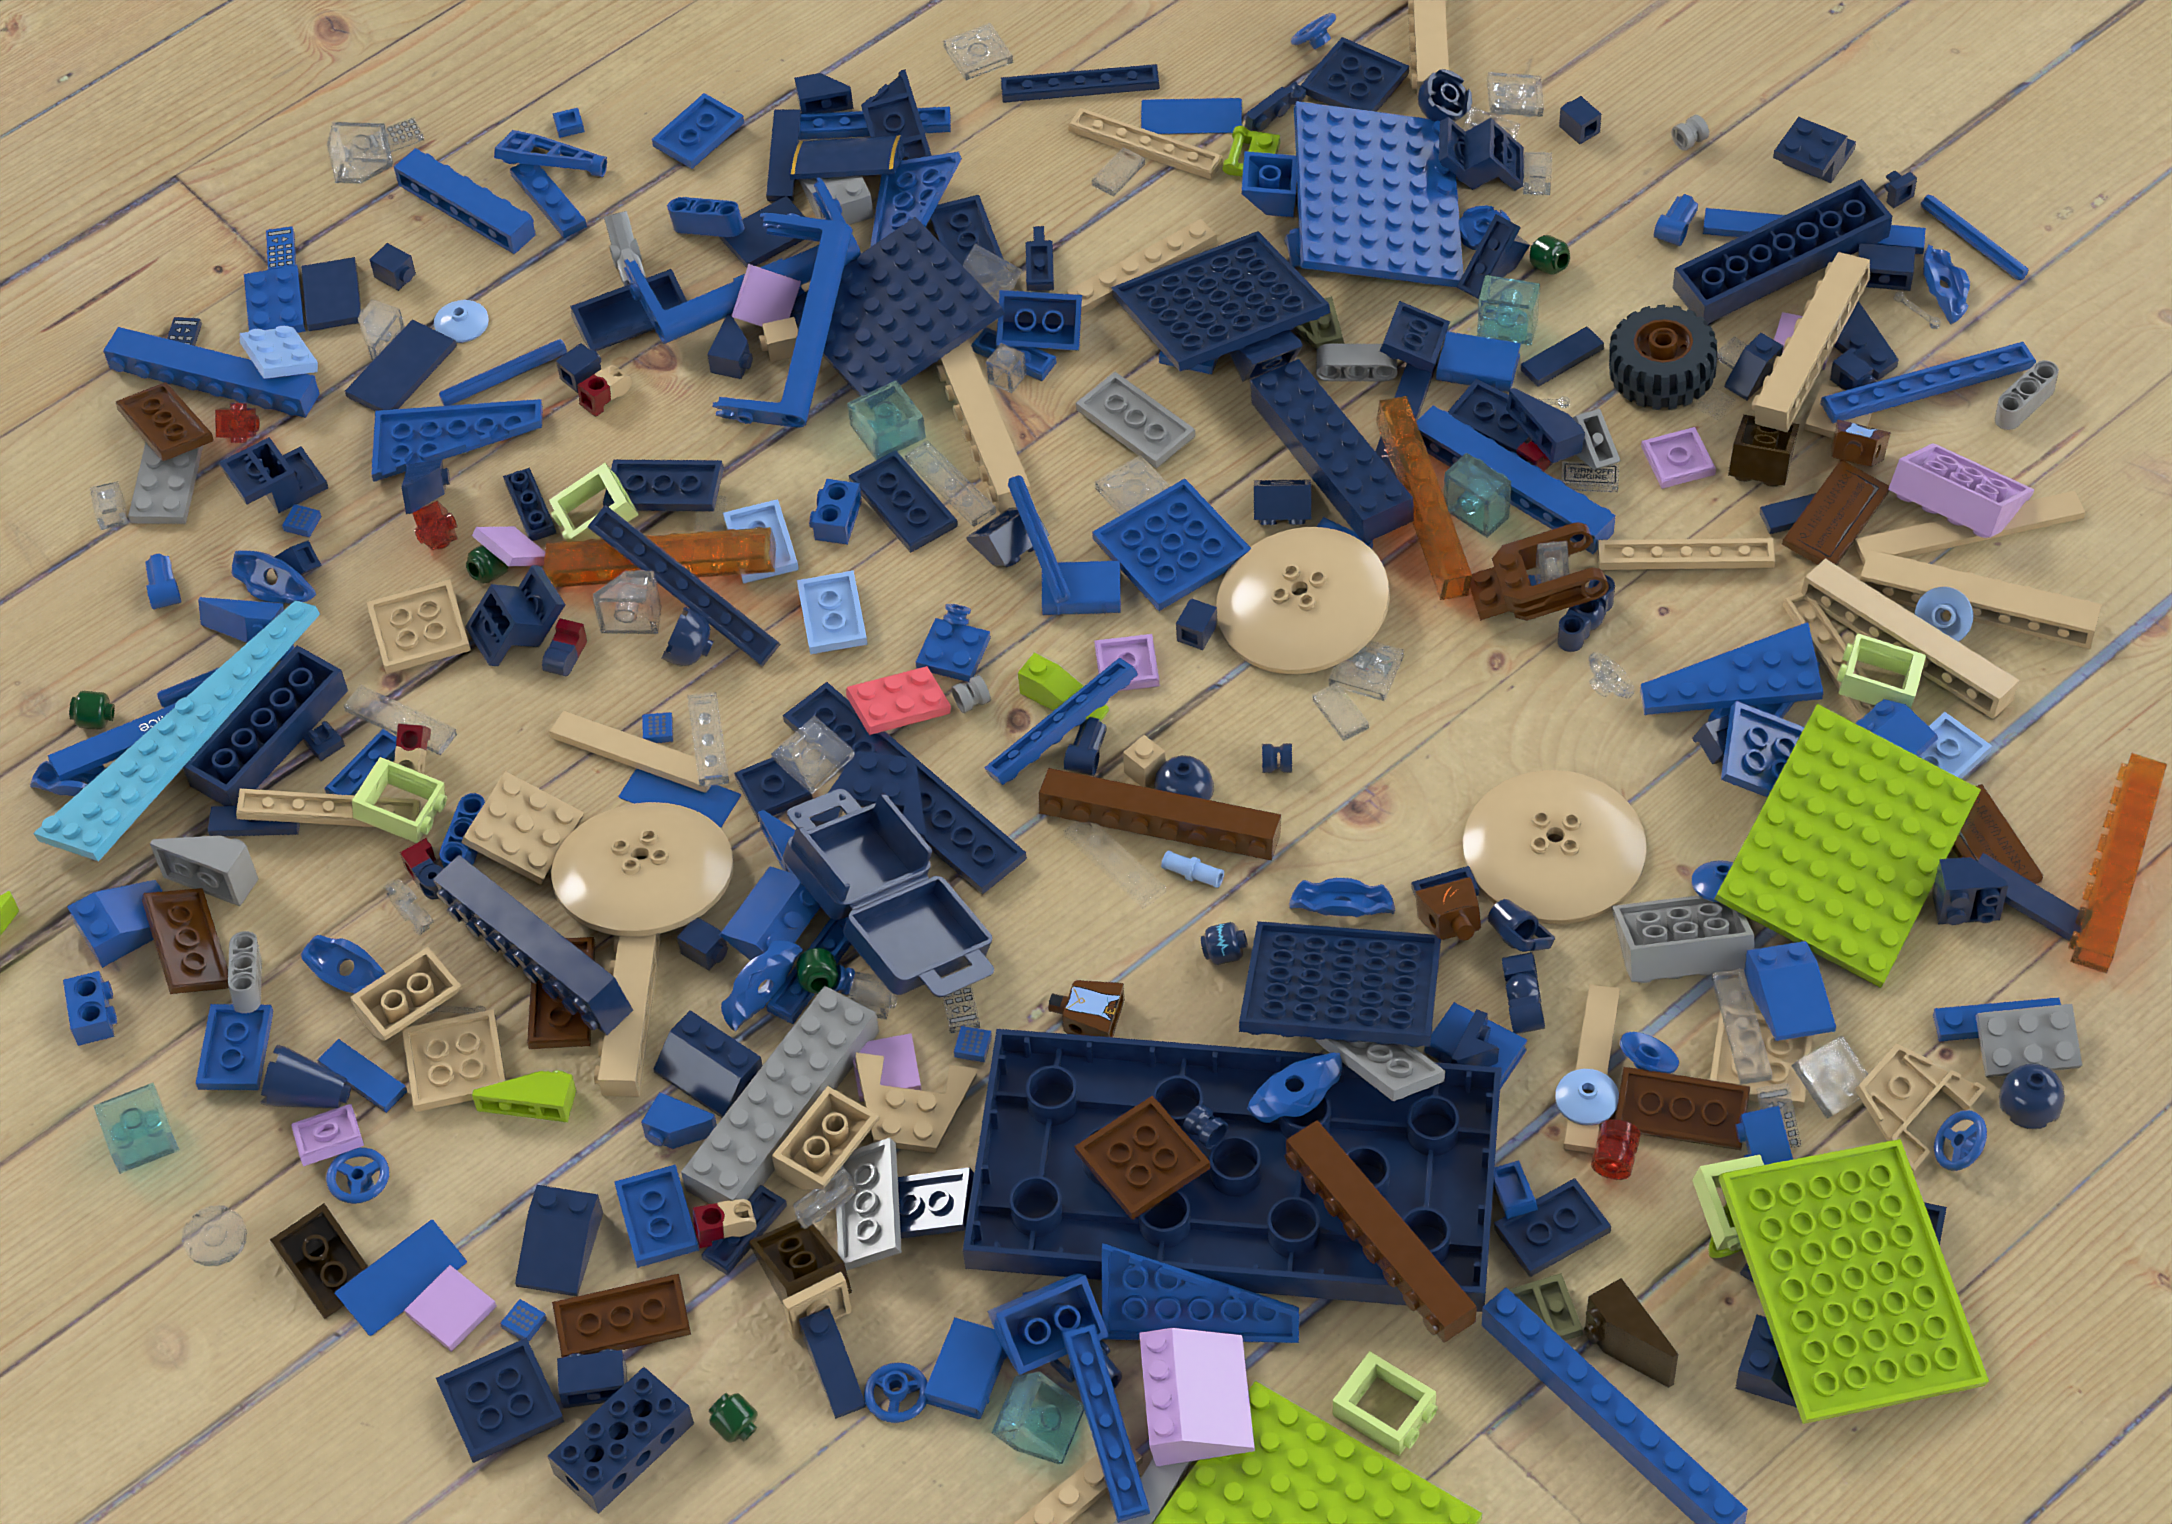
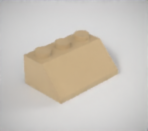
M426 947L351 996V1000L357 1017L372 1035L379 1039L387 1040L463 990V988L430 948Z
M827 1086L773 1153L772 1159L776 1175L801 1190L824 1189L879 1120V1115Z

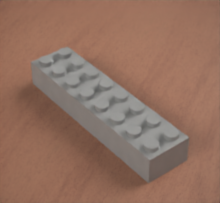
M824 986L683 1168L681 1174L685 1190L709 1204L728 1200H748L760 1185H764L774 1172L773 1153L826 1087L829 1086L834 1090L837 1089L853 1068L856 1052L859 1053L868 1041L874 1040L878 1035L879 1027L876 1012Z

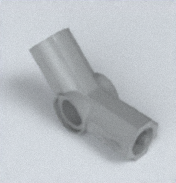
M627 211L604 216L611 245H609L615 268L619 269L623 285L630 284L623 269L626 267L624 263L626 259L630 262L635 260L646 278L641 263L642 258L636 238L634 239Z

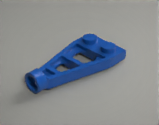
M512 130L494 149V158L501 159L507 164L521 163L587 170L592 176L604 177L607 169L606 156L597 155L536 134ZM534 147L549 151L547 154L531 153Z

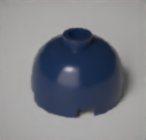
M1440 69L1432 73L1421 84L1418 92V105L1422 113L1434 122L1437 120L1442 121L1447 117L1456 122L1470 110L1472 93L1470 89L1466 91L1462 85L1464 80L1461 76L1453 71Z
M684 607L661 659L675 665L689 666L696 663L701 655L707 657L714 642L709 639L711 629L708 621L696 611Z
M1180 755L1172 757L1162 764L1156 773L1154 789L1210 800L1214 793V782L1209 768L1201 760L1192 756Z
M2025 1064L2014 1068L2004 1079L1999 1093V1104L2002 1112L2005 1110L2006 1114L2010 1116V1121L2015 1125L2027 1129H2041L2054 1119L2056 1121L2060 1117L2065 1102L2064 1085L2058 1075L2048 1067L2040 1064Z

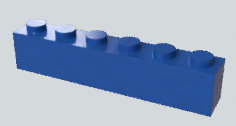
M415 148L394 166L397 182L400 187L513 254L518 252L536 236L534 220L527 211H521L508 200L499 198L488 188H482L469 177L460 175L449 165L438 162L428 153L425 154Z

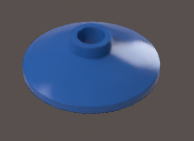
M1719 860L1707 862L1699 866L1692 875V887L1695 892L1704 899L1718 902L1714 898L1733 862Z
M1627 1032L1622 1035L1620 1047L1638 1069L1669 1074L1677 1070L1679 1066L1677 1055L1662 1041L1640 1032Z

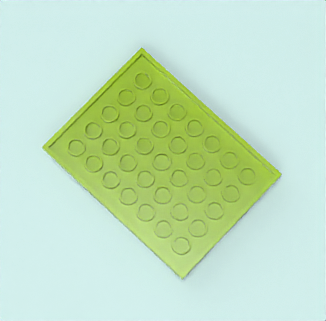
M1817 704L1714 900L1795 943L1806 941L1812 952L1881 988L1935 882L1939 859L1947 858L1981 789Z
M1901 1139L1725 1172L1719 1176L1718 1179L1803 1424L1983 1387L1989 1382Z
M1255 1381L1248 1390L1255 1451L1198 1460L1153 1524H1479L1482 1520V1513Z

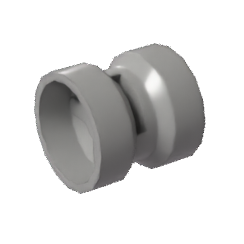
M1693 115L1686 120L1685 124L1680 123L1674 126L1671 134L1675 144L1681 150L1686 151L1693 147L1695 142H1702L1709 137V128L1701 116Z
M980 675L970 678L966 684L959 683L951 688L954 700L962 713L971 711L974 705H984L991 701L989 690Z

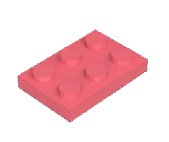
M927 666L852 685L846 689V696L869 735L948 715L951 711L949 701Z

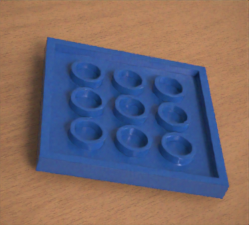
M1186 479L1179 481L1092 532L1093 540L1112 561H1120L1121 571L1158 611L1224 574L1232 564L1251 550V547Z

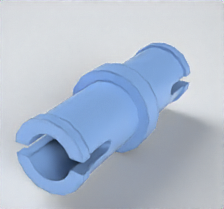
M1168 850L1162 859L1161 867L1163 869L1184 875L1188 881L1197 880L1212 885L1215 888H1219L1223 881L1224 870L1201 863L1199 858L1192 857L1190 859Z

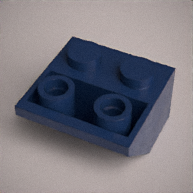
M1971 857L1939 859L1932 891L1938 924L1959 925L1968 922L1990 923L2000 920L2008 889L2007 880Z

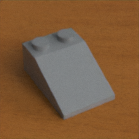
M862 176L821 178L832 198H837L842 207L841 214L848 225L874 218L871 194ZM817 178L799 179L816 219H825L813 197V193L816 192L814 184L817 183Z
M223 836L153 839L150 843L164 878L192 889L203 888L204 893L237 906H241L259 879L246 844L236 838L231 840Z

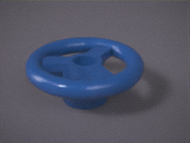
M1328 13L1312 21L1291 38V44L1300 45L1310 40L1309 43L1313 49L1321 47L1331 39L1327 29L1335 22L1336 14Z
M1963 1110L1951 1115L1944 1121L1934 1141L1935 1158L1943 1168L1950 1171H1958L1967 1168L1977 1160L1985 1147L1987 1139V1128L1983 1118L1974 1111ZM1963 1120L1974 1122L1965 1131L1955 1132L1951 1129ZM1945 1138L1951 1140V1145L1954 1148L1952 1161L1948 1160L1944 1154Z
M359 1147L339 1154L331 1162L326 1175L327 1187L331 1194L342 1202L357 1204L369 1201L379 1195L385 1188L389 1179V1166L386 1159L376 1150ZM355 1157H367L374 1160L363 1167H352L344 1163ZM380 1170L379 1179L374 1185L372 1176ZM337 1171L346 1175L351 1194L342 1191L336 1183Z
M899 1362L886 1364L874 1371L868 1378L864 1389V1400L870 1412L880 1420L891 1423L905 1422L916 1417L925 1408L928 1399L924 1395V1390L928 1381L919 1369L910 1364ZM905 1374L912 1376L915 1380L908 1381ZM876 1385L883 1389L884 1394L889 1399L888 1412L881 1409L874 1399V1388ZM894 1388H900L899 1391H892V1389ZM920 1390L917 1402L910 1409L899 1412L900 1402L906 1398V1395Z

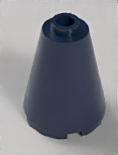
M277 1045L273 1053L278 1054L276 1063L270 1061L268 1064L261 1096H265L261 1101L262 1105L268 1107L339 1108L341 1103L347 1104L352 1086L347 1085L346 1077L285 1046Z

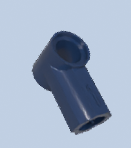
M1089 717L1080 724L1073 745L1069 744L1066 750L1064 770L1091 776L1095 775L1099 764L1100 748L1107 732L1106 725L1099 719Z

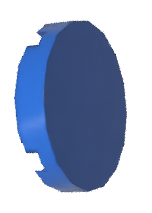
M1488 205L1467 209L1459 219L1462 244L1472 250H1477L1495 214L1511 221L1510 218L1502 210L1499 212L1494 210V207Z

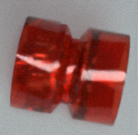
M1604 1121L1601 1124L1597 1139L1598 1147L1594 1150L1592 1157V1169L1599 1175L1613 1180L1629 1178L1632 1174L1635 1154L1638 1151L1641 1139L1640 1130L1626 1121Z

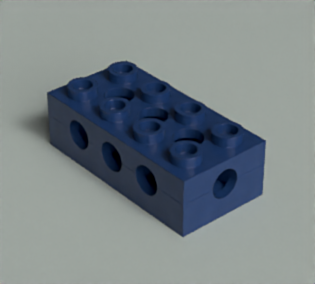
M643 1367L547 1456L553 1474L599 1514L694 1425L690 1406L648 1369Z

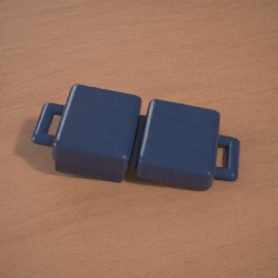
M836 789L788 810L787 816L796 827L794 836L787 842L783 854L784 862L830 918L841 920L848 917L843 929L844 936L891 993L902 995L925 985L934 996L941 998L983 980L994 973L993 965L986 958L992 943L991 933L944 878L940 876L929 878L927 876L931 867L929 860L932 855V849L885 793L878 796L876 803L861 808L848 791ZM836 807H840L846 814L817 827L810 820V818ZM952 972H955V973H953V974H951V975H949V976H946V977H944V978L941 979V977H943V976H945V975H948V974H950V973H952Z

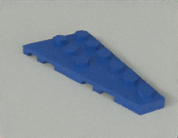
M959 151L902 160L895 174L881 175L870 247L914 217L926 227L962 160Z
M1808 622L1642 683L1640 687L1644 715L1729 708L1736 701L1751 706L1823 699V687Z
M1102 1243V1319L1109 1334V1337L1104 1339L1140 1340L1139 1333L1179 1328L1242 1335L1243 1342L1299 1343V1307Z

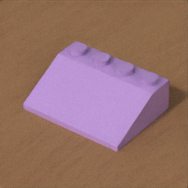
M1934 443L1900 458L1888 489L1896 493L1897 498L1922 505L1921 508L1924 511L1932 514L1939 513L1947 517L1948 522L1958 526H1967L1973 529L1974 534L1983 538H1991L2002 532L2025 501H2028L2034 493V489Z
M1179 1328L1139 1333L1149 1446L1156 1467L1255 1451L1242 1335Z

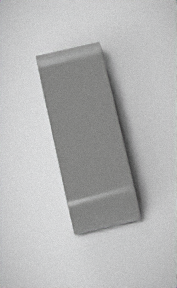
M1324 344L1317 349L1316 374L1324 381H1390L1397 376V359H1392L1386 354L1379 352L1382 344Z
M2047 360L2035 363L1999 397L1995 414V423L1998 427L2004 430L2017 428L2052 396L2059 373L2055 363Z
M242 931L233 935L229 942L228 985L234 1009L239 1013H250L257 1010L261 1004L262 959L256 935L253 932Z

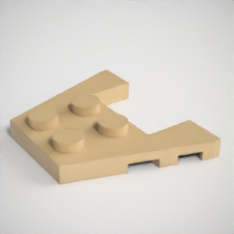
M1895 1044L1855 1088V1091L1887 1141L1901 1139L1911 1169L1914 1171L1931 1151L1914 1137L1906 1127L1940 1089L1961 1108L1967 1110L1985 1091L1986 1087L1978 1082L1973 1084L1961 1078V1074L1953 1070L1948 1072L1932 1064V1060Z
M856 1052L855 1064L856 1069H858L859 1083L865 1106L880 1117L870 1130L872 1143L891 1138L896 1143L897 1149L936 1154L953 1122L955 1114L963 1104L969 1088L976 1079L977 1068L949 1065L946 1093H936L880 1085L884 1056Z

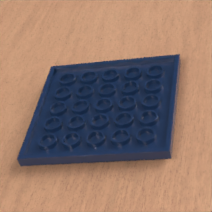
M914 217L861 253L857 259L844 266L823 356L861 399L871 407L1005 313L1000 304L931 232ZM808 290L795 299L789 317L795 318L798 329Z
M1259 231L1111 287L1115 300L1179 371L1192 369L1198 364L1215 360L1221 355L1243 349L1247 345L1260 340H1266L1275 334L1292 330L1298 325L1317 320L1321 316L1331 313L1329 303Z
M1257 921L1239 1019V1032H1247L1252 1035L1273 1034L1283 1037H1311L1316 1040L1337 1039L1346 1042H1375L1380 1045L1401 1044L1410 1047H1430L1441 939H1438L1434 934Z

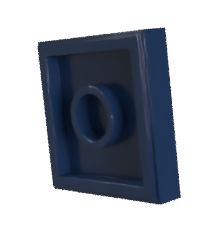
M789 751L734 773L735 780L758 822V812L761 810L774 816L813 799L812 792Z

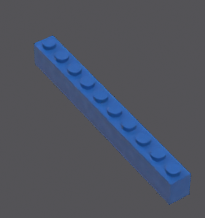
M1507 1287L1483 1306L1481 1326L1695 1524H1745L1748 1508Z

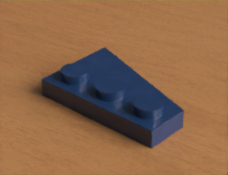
M1858 301L1834 347L1842 354L1851 347L1856 349V356L1861 360H1865L1873 368L1872 376L1878 381L1898 366L1899 359Z

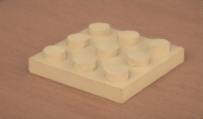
M450 579L366 602L386 674L471 651Z
M505 771L465 833L462 844L542 885L552 869L553 860L560 845L577 828L584 812Z
M1720 1008L1710 1080L1751 1086L1750 1101L1773 1102L1776 1105L1777 1101L1785 1103V1106L1803 1109L1813 1035L1776 1041L1762 1014ZM1787 1090V1096L1760 1100L1759 1094Z
M494 1009L402 1029L415 1112L472 1101L474 1089L506 1081Z

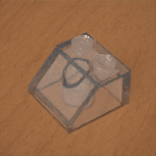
M332 122L327 146L335 183L362 184L393 166L385 123Z
M625 571L593 593V602L601 633L658 634L662 605L654 571Z

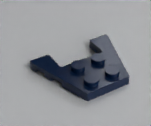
M857 751L829 792L836 789H844L851 794L860 807L876 803L878 796L885 793L900 812H903L905 818L926 842L927 837L916 758ZM836 807L814 816L810 820L817 827L841 817L843 810L840 807Z

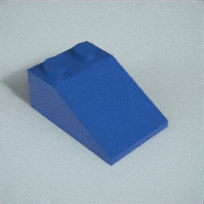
M156 880L96 891L67 906L76 928L102 968L154 940L142 897L143 893L163 891Z
M1806 941L1747 950L1743 979L1776 1041L1836 1031V1024L1818 962Z

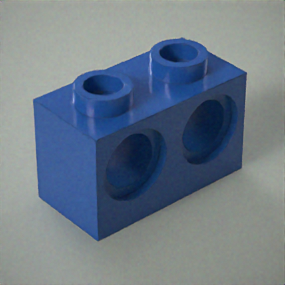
M826 479L824 488L819 489L817 494V509L811 512L809 526L813 528L815 540L848 545L862 503L860 483Z
M100 971L64 979L63 984L70 1030L77 1045L80 1046L115 1037L113 1024H117V1016L114 1007L109 1005V1000L113 999L110 982H104Z

